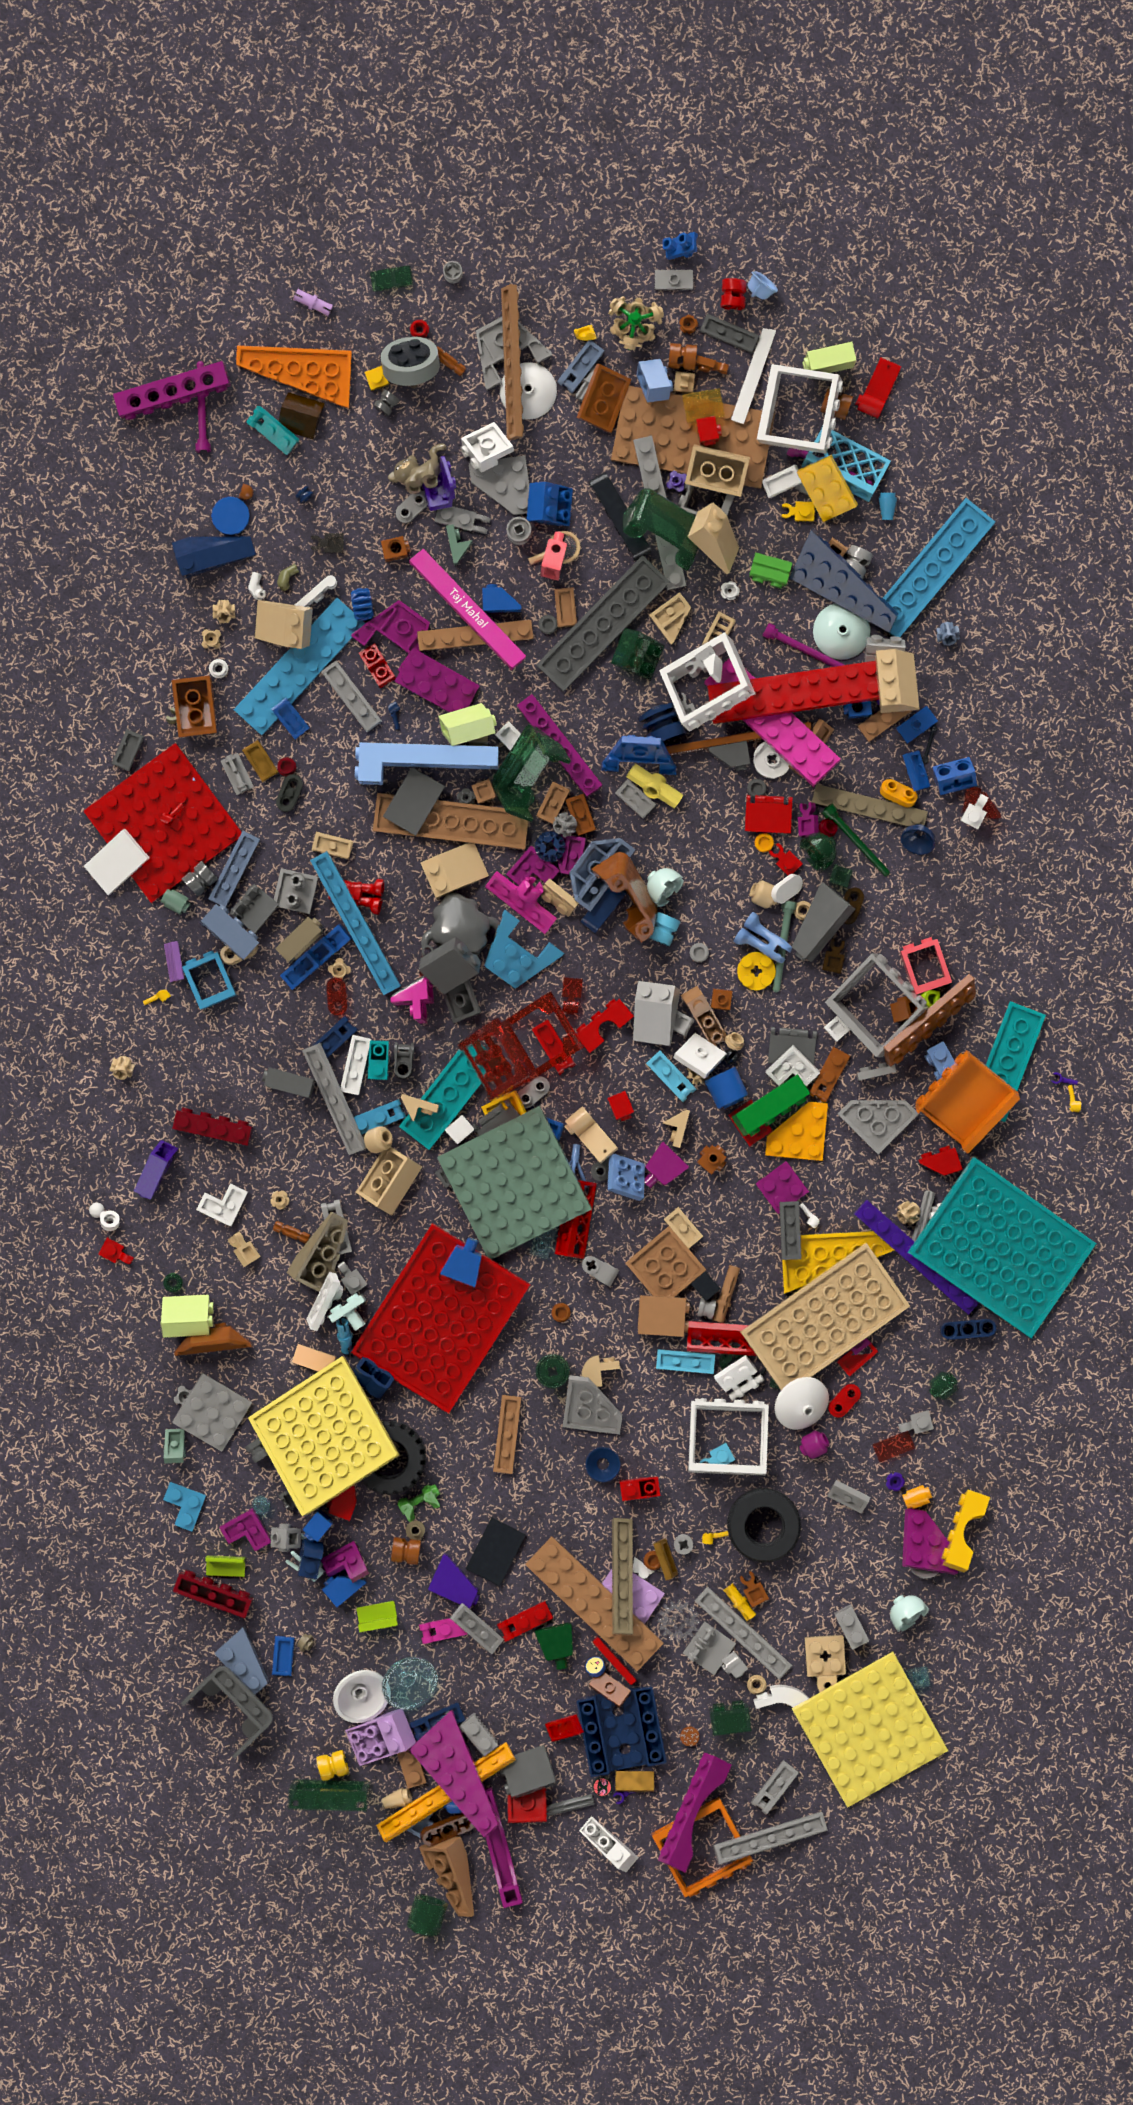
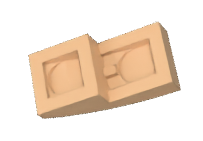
M298 1344L292 1362L320 1371L334 1362L337 1357Z

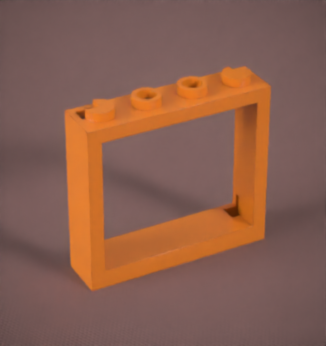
M720 1797L700 1807L695 1821L719 1809L734 1838L741 1837ZM674 1821L652 1833V1837L660 1851L664 1846L662 1839L668 1836ZM751 1855L739 1858L689 1886H686L677 1869L669 1865L668 1867L684 1897H692L699 1894L700 1889L716 1885V1881L720 1878L727 1879L734 1874L733 1871L739 1868L741 1870L746 1869L747 1866L751 1865L750 1862L753 1859Z

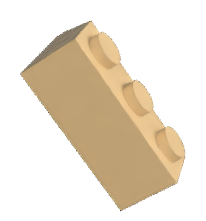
M694 444L685 484L741 497L750 457Z
M897 649L877 650L875 661L880 712L919 710L914 654Z
M390 1147L379 1154L356 1193L392 1216L422 1166Z

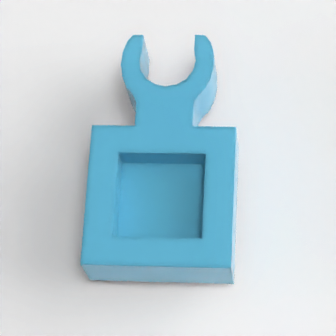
M724 1443L709 1451L712 1457L704 1458L700 1463L707 1461L709 1464H729L735 1458L728 1445Z

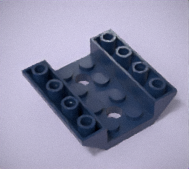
M652 1686L628 1688L631 1690V1694L622 1704L623 1713L620 1716H616L612 1712L615 1704L601 1694L576 1700L591 1777L610 1774V1771L646 1764L654 1766L667 1763ZM623 1743H627L631 1747L627 1754H623L619 1750L620 1745Z

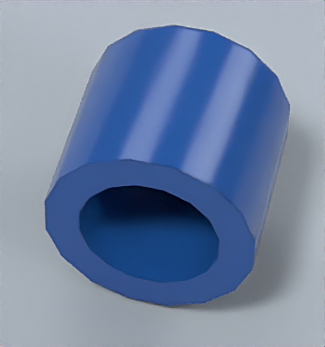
M736 1067L705 1081L717 1109L722 1107L724 1109L744 1100V1097L748 1095Z

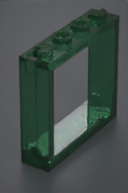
M293 1779L289 1788L288 1809L367 1811L370 1802L371 1781ZM296 1800H298V1806H294ZM357 1802H363V1808L357 1807Z

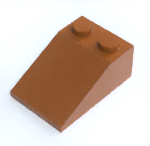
M208 675L171 680L178 737L217 733L212 677Z

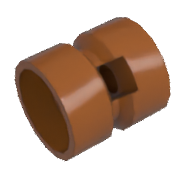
M670 343L668 368L679 369L683 366L684 370H695L697 345L686 344L685 347H682L681 344Z
M829 388L820 410L822 413H826L830 393ZM844 393L838 395L840 405L839 410L835 411V417L843 420L846 419L853 396Z
M394 1537L391 1562L402 1563L405 1560L407 1564L418 1565L421 1540L410 1539L407 1542L405 1538Z

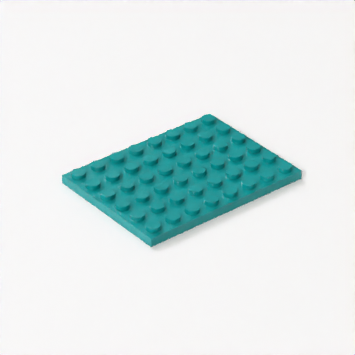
M973 1157L908 1253L1019 1331L1032 1338L1097 1243Z

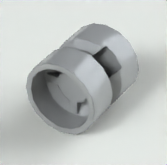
M515 517L507 524V536L511 543L523 545L529 541L532 531L527 519Z
M851 545L846 561L863 579L867 571L865 566L870 564L873 554L863 548Z

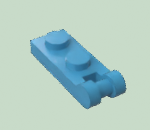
M400 1099L355 1116L354 1119L361 1135L370 1129L385 1126L405 1118V1112H402L400 1107ZM393 1108L395 1115L390 1117L388 1110Z

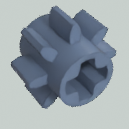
M944 622L940 625V628H936L937 641H942L943 645H953L957 639H960L959 626H954L953 622Z

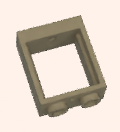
M308 917L275 949L288 963L292 964L324 933L321 930L324 926L315 917L313 919Z

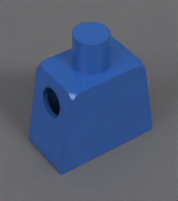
M468 1237L464 1247L456 1245L440 1274L475 1287L482 1254L475 1251L478 1241Z

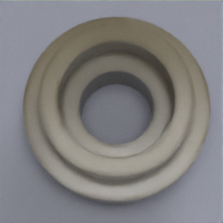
M417 1520L411 1521L406 1527V1534L410 1539L418 1540L425 1533L423 1523ZM413 1527H417L419 1529V1532L417 1534H414L412 1532Z
M305 1633L300 1638L297 1647L300 1648L301 1652L309 1651L314 1644L313 1636Z

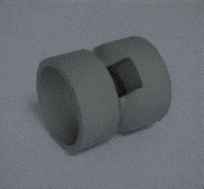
M201 861L194 867V872H188L182 880L199 897L206 891V886H211L218 878Z

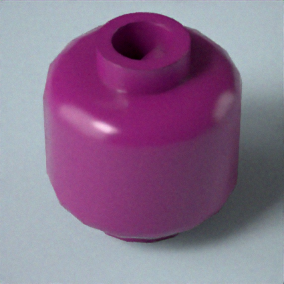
M813 1431L802 1437L800 1450L804 1456L807 1455L809 1458L815 1459L827 1453L830 1444L823 1432Z

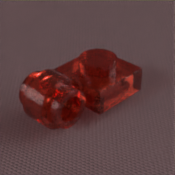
M563 978L562 997H568V999L563 1001L562 1012H566L567 1015L578 1014L579 1002H575L574 998L581 999L583 979Z

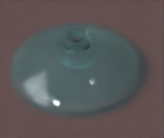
M407 1657L401 1659L388 1669L383 1678V1696L389 1705L396 1709L412 1710L418 1708L433 1696L438 1684L437 1672L434 1666L424 1658Z

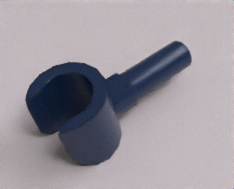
M394 701L388 705V710L393 718L395 729H400L396 715L400 708L397 702Z

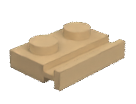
M548 879L544 884L543 893L541 894L543 900L553 904L559 913L569 917L579 903L551 879Z

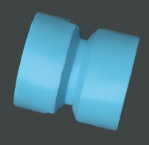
M658 912L654 932L649 938L670 947L674 938L672 932L677 931L680 921Z

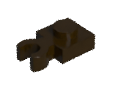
M832 939L830 941L832 951L825 952L822 970L841 974L845 955L840 954V951L844 948L845 941L841 942L840 947H835V939Z

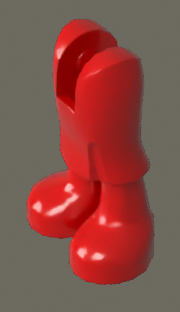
M377 879L373 884L344 880L357 906L361 905L370 908L374 915L380 914L382 898L363 897L362 894L368 893L383 896L384 879Z

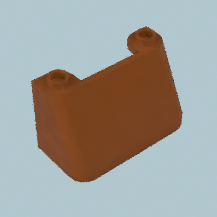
M617 852L591 870L597 878L605 881L612 891L621 892L626 890L634 905L626 910L628 919L623 922V925L630 934L642 943L654 932L658 907L652 901L647 886L630 857L626 853Z

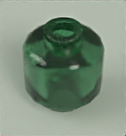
M942 1371L930 1380L929 1385L931 1389H929V1392L935 1399L939 1397L942 1400H946L957 1391L958 1381L952 1373Z

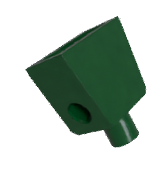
M571 1622L535 1630V1635L546 1661L555 1660L557 1670L567 1668L566 1657L573 1655Z

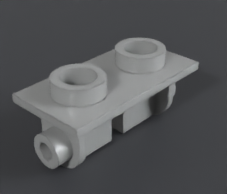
M238 753L230 754L221 760L236 795L254 788Z

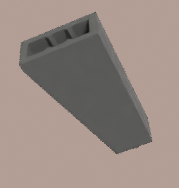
M823 882L815 894L792 945V948L797 951L795 955L802 961L807 959L812 962L855 910L853 906Z

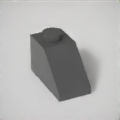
M747 741L708 748L709 754L731 769L735 768L736 771L746 770L747 766L750 765Z

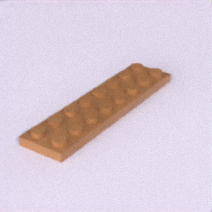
M377 793L373 832L414 836L383 817L395 795ZM437 800L415 837L525 850L530 811Z
M553 1536L525 1564L636 1671L664 1644L634 1614L632 1635L612 1634V1593Z

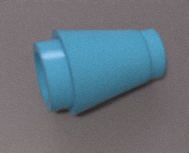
M880 493L879 504L882 520H893L897 503L896 493Z

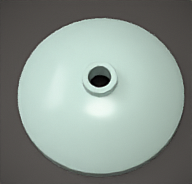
M835 603L827 606L819 613L814 623L813 636L817 647L825 655L837 660L851 659L865 649L866 638L870 637V624L866 619ZM841 626H844L846 628L845 633H841L839 631V628Z

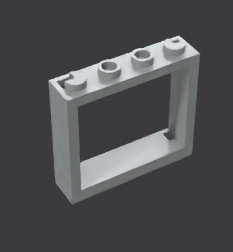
M871 954L825 1002L875 1057H883V1047L929 1008L926 1005L927 1001L922 996H917L913 992V986L900 978V972L894 967L891 968L887 964L888 960L882 954ZM875 964L885 972L918 1008L883 1045L870 1034L841 1002L844 996Z

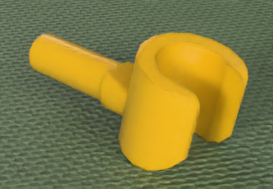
M160 990L153 997L144 1000L143 1003L147 1005L158 998L164 1002L171 995L167 990Z
M1069 1085L1070 1110L1072 1112H1080L1081 1102L1075 1101L1073 1086Z
M728 1531L704 1533L702 1543L713 1544V1538L729 1536Z

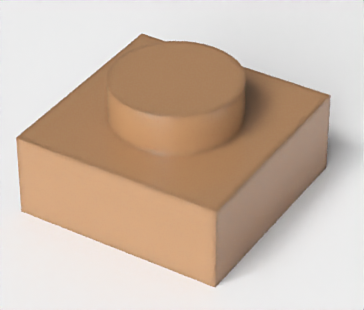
M490 779L472 785L478 804L497 797Z

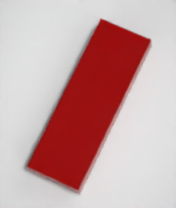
M597 1635L593 1639V1644L625 1680L632 1685L636 1681V1677Z

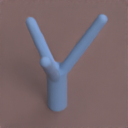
M573 1144L569 1164L572 1166L574 1174L577 1167L581 1180L586 1181L579 1164L581 1145Z

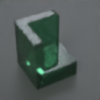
M834 864L828 883L847 889L852 870Z

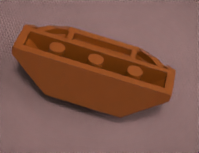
M226 1323L215 1324V1328H210L209 1335L187 1336L174 1354L175 1356L249 1348L253 1347L250 1340L232 1326H226Z

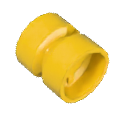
M343 1750L332 1752L331 1757L328 1755L316 1757L322 1781L333 1778L334 1774L338 1777L349 1774L348 1765L344 1761L346 1757Z

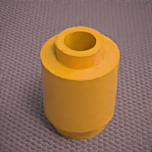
M924 1485L908 1490L906 1494L902 1495L907 1508L913 1509L930 1503L929 1499L932 1498L929 1488H924Z

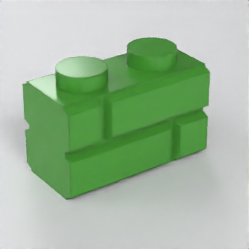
M755 553L749 577H752L754 582H770V586L781 589L782 586L786 587L792 562Z

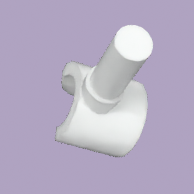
M803 1203L800 1204V1208L810 1217L806 1223L816 1228L819 1224V1219Z

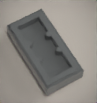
M126 729L111 764L130 772L145 736Z

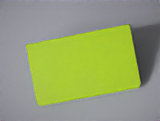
M206 1556V1575L245 1577L246 1557Z
M394 1601L358 1607L356 1609L359 1620V1632L398 1625Z

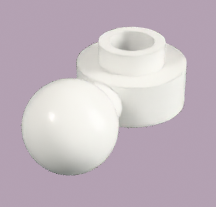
M93 1203L90 1206V1215L95 1218L100 1217V1224L104 1230L114 1231L119 1227L120 1219L116 1212H105L104 1206L101 1203Z

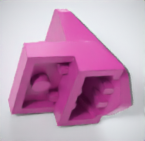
M423 976L391 996V1003L395 1006L410 1005V1016L418 1023H427L426 1004L434 1003L433 984Z

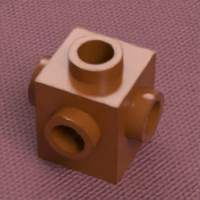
M718 1144L716 1147L713 1145L708 1147L706 1145L699 1153L701 1157L697 1163L712 1175L716 1169L720 1171L726 1165L724 1161L727 1158L724 1155L726 1151ZM712 1154L716 1156L715 1162L710 1161Z

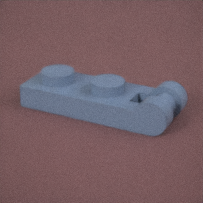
M588 340L558 379L557 383L567 387L568 391L573 394L604 354L605 350L593 341ZM570 375H573L576 378L574 382H571L568 379Z

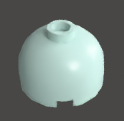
M670 868L651 872L647 878V890L652 901L659 907L666 905L669 902L666 899L674 891L677 893L681 889L684 882L683 877Z
M901 1595L893 1601L895 1605L891 1608L890 1619L898 1632L900 1630L905 1631L915 1624V1621L921 1614L924 1617L929 1612V1608L916 1596L909 1595L903 1597Z

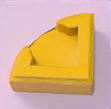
M592 325L573 330L575 337L579 340L597 339Z

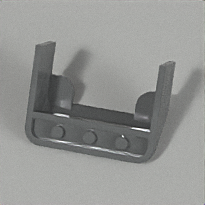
M227 1666L217 1667L181 1702L184 1706L200 1690L209 1696L216 1695L222 1690L243 1711L248 1718L242 1724V1731L248 1739L234 1752L232 1756L234 1759L273 1721V1714L267 1706Z

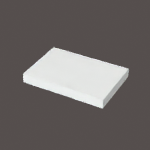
M123 829L84 867L106 894L110 895L149 859V856L129 832Z

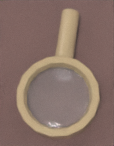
M561 531V533L566 535L564 542L567 543V549L563 564L574 561L579 555L580 542L573 533ZM545 552L528 558L530 565L543 561Z

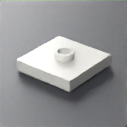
M694 1033L674 1054L673 1058L705 1079L725 1058L726 1053L697 1033Z

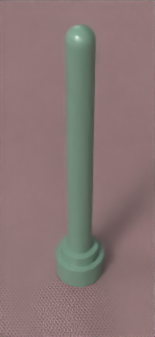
M786 901L781 904L784 916L780 937L786 942L788 941L791 915L796 910L797 902ZM779 946L778 953L785 958L786 950ZM776 962V973L773 982L774 992L780 991L784 962Z

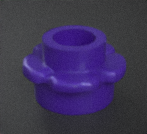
M898 1472L891 1473L886 1478L887 1488L893 1491L901 1490V1487L905 1484L904 1478Z

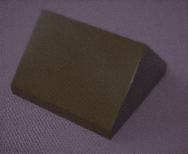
M288 392L281 406L278 421L293 434L314 440L325 403Z

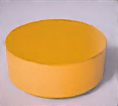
M761 833L756 837L754 844L758 851L768 852L772 849L774 840L771 835Z

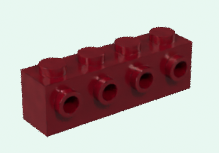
M183 1107L181 1111L176 1110L172 1129L249 1146L253 1127L249 1126V1122L238 1120L237 1123L230 1122L231 1118L219 1116V1119L211 1118L212 1114L200 1112V1115L193 1114L192 1109Z
M190 1570L179 1573L172 1591L242 1618H246L253 1601V1597H250L249 1592L244 1590L234 1591L232 1586L221 1583V1585L215 1584L214 1580L209 1577L203 1576V1579L196 1577V1573Z

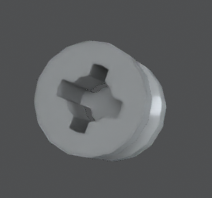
M701 1297L697 1316H707L708 1319H713L716 1300L706 1301Z
M686 1534L678 1535L674 1540L675 1550L679 1554L690 1553L693 1548L692 1539Z

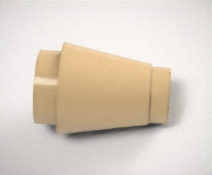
M400 1788L382 1798L385 1809L405 1807L412 1803V1796L408 1788Z

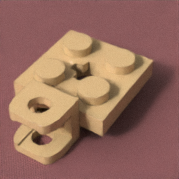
M844 1636L805 1637L807 1677L816 1676L818 1690L822 1692L827 1689L824 1687L826 1682H829V1687L837 1683V1675L846 1674ZM823 1651H827L828 1654H831V1657H829L827 1661H824L823 1658H820V1655L823 1654Z

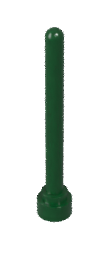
M833 803L828 805L821 814L826 819L833 820L884 876H888L890 871L838 815V808Z

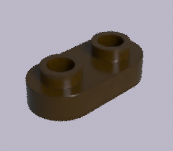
M856 887L848 889L843 898L855 908L851 917L844 922L845 925H850L856 921L864 900L862 890ZM852 894H856L858 896V899L856 901L851 900L850 897Z

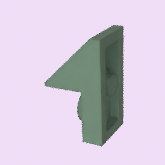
M454 524L447 525L446 528L455 566L460 563L473 544V541L457 543L460 540L459 530L454 529Z
M165 1429L164 1464L184 1463V1457H186L185 1430Z

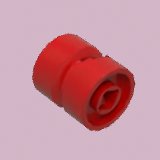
M737 278L723 279L722 292L724 295L721 296L720 307L729 310L745 309L746 297L743 294L746 293L747 281Z

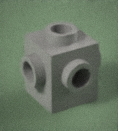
M279 1524V1527H271V1547H276L281 1552H290V1549L300 1548L301 1529L292 1528L291 1524Z

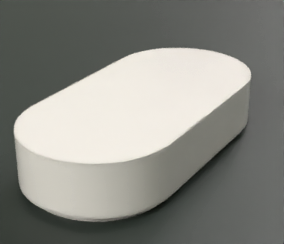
M790 874L776 884L771 893L774 902L782 904L796 895L802 888V878L799 875Z

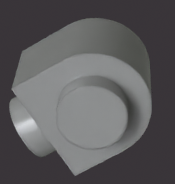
M735 1651L722 1660L724 1663L722 1668L728 1675L732 1673L735 1678L741 1677L748 1669Z

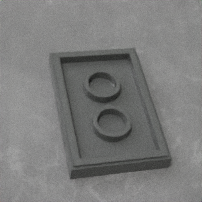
M412 767L383 817L417 836L445 786Z

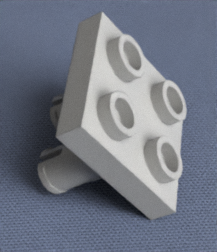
M281 868L274 900L280 904L278 907L310 914L319 877Z

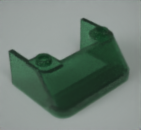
M527 725L492 781L493 788L506 813L530 822L533 821V817L528 808L535 799L531 788L549 760L554 763L562 761L570 764L571 762L560 743L533 725Z

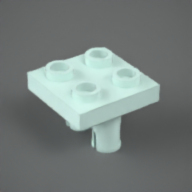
M357 1293L346 1299L348 1302L346 1305L342 1306L339 1304L330 1310L332 1314L328 1317L332 1323L343 1316L347 1318L355 1331L365 1325L356 1309L358 1305L366 1301V1298L363 1294L358 1296Z

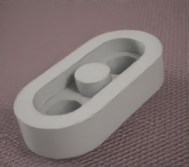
M420 490L417 494H411L397 507L396 517L401 523L411 522L427 507L428 504L424 491ZM422 497L423 500L421 503H417L415 499ZM408 510L409 514L407 516H403L402 511Z
M536 1077L518 1092L521 1101L522 1096H529L528 1102L522 1101L524 1108L534 1105L549 1091L550 1084L546 1078ZM537 1083H543L544 1088L538 1090L536 1087Z

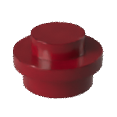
M289 757L280 759L277 764L278 772L283 776L293 775L296 771L295 761Z
M828 818L823 819L819 824L821 834L827 838L834 836L838 829L837 824Z

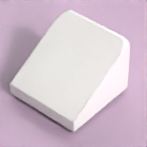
M713 654L705 659L703 663L710 676L719 683L722 676V660L716 654Z

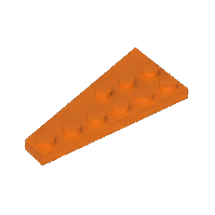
M237 345L236 365L238 367L349 409L352 351Z

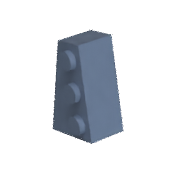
M216 904L199 923L211 931L212 935L221 940L240 959L244 960L259 944L257 941L258 936L251 930L247 932L243 928L244 924L238 918H231L228 915L230 911L222 904L220 906Z
M244 1625L214 1654L256 1694L269 1680Z

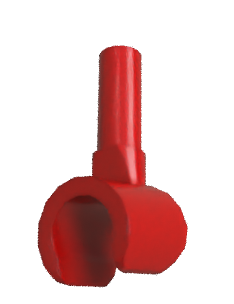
M180 803L170 815L164 812L160 822L170 825L184 805Z

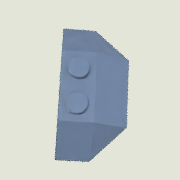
M621 838L592 841L569 872L574 900L588 911H591L608 888L606 882L601 878H597L591 869L617 852L626 853L630 857L635 849Z

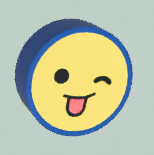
M592 1657L586 1662L585 1668L590 1676L599 1677L605 1672L606 1665L600 1657Z

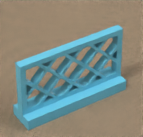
M822 429L819 432L815 440V443L820 442ZM831 430L833 442L830 446H835L837 454H833L832 457H839L841 466H838L852 494L869 502L891 461ZM846 443L850 450L841 452L838 444ZM809 451L801 467L804 468L825 457L819 458ZM855 453H865L866 460L858 461ZM851 454L854 463L845 464L843 456ZM878 460L885 465L882 469L875 470L872 462ZM868 463L871 471L862 473L860 465ZM856 466L858 475L853 476L849 474L847 468ZM873 475L874 485L866 483L864 477Z

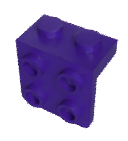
M440 456L438 485L434 488H427L424 483L422 485L430 511L452 507L453 499H455L454 489L456 488V481L450 475L451 465L449 461H446L445 456Z

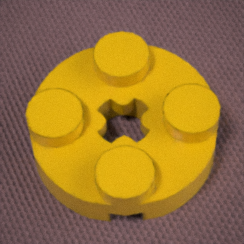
M761 952L747 954L741 959L737 967L738 979L750 990L766 988L772 983L776 973L773 961ZM755 965H758V969H762V973H759L758 977L751 973V969H754Z

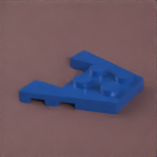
M622 736L602 762V771L619 772V762L659 764V774L676 775V765L662 739L653 736Z

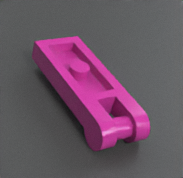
M450 1618L419 1624V1629L423 1634V1644L468 1635ZM430 1628H435L436 1635L430 1634Z

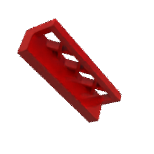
M578 1180L583 1192L585 1185L589 1186L586 1198L593 1209L597 1183ZM592 1209L559 1225L555 1254L584 1259ZM581 1224L583 1227L582 1232L578 1234L577 1229ZM578 1243L579 1252L575 1254L574 1247Z
M689 1321L687 1351L757 1356L741 1334V1331L749 1325ZM691 1339L700 1340L702 1344L691 1345ZM712 1341H719L722 1345L714 1347L710 1343ZM738 1342L741 1346L732 1348L729 1344Z

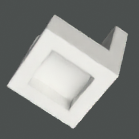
M463 1115L445 1129L457 1145L474 1130Z

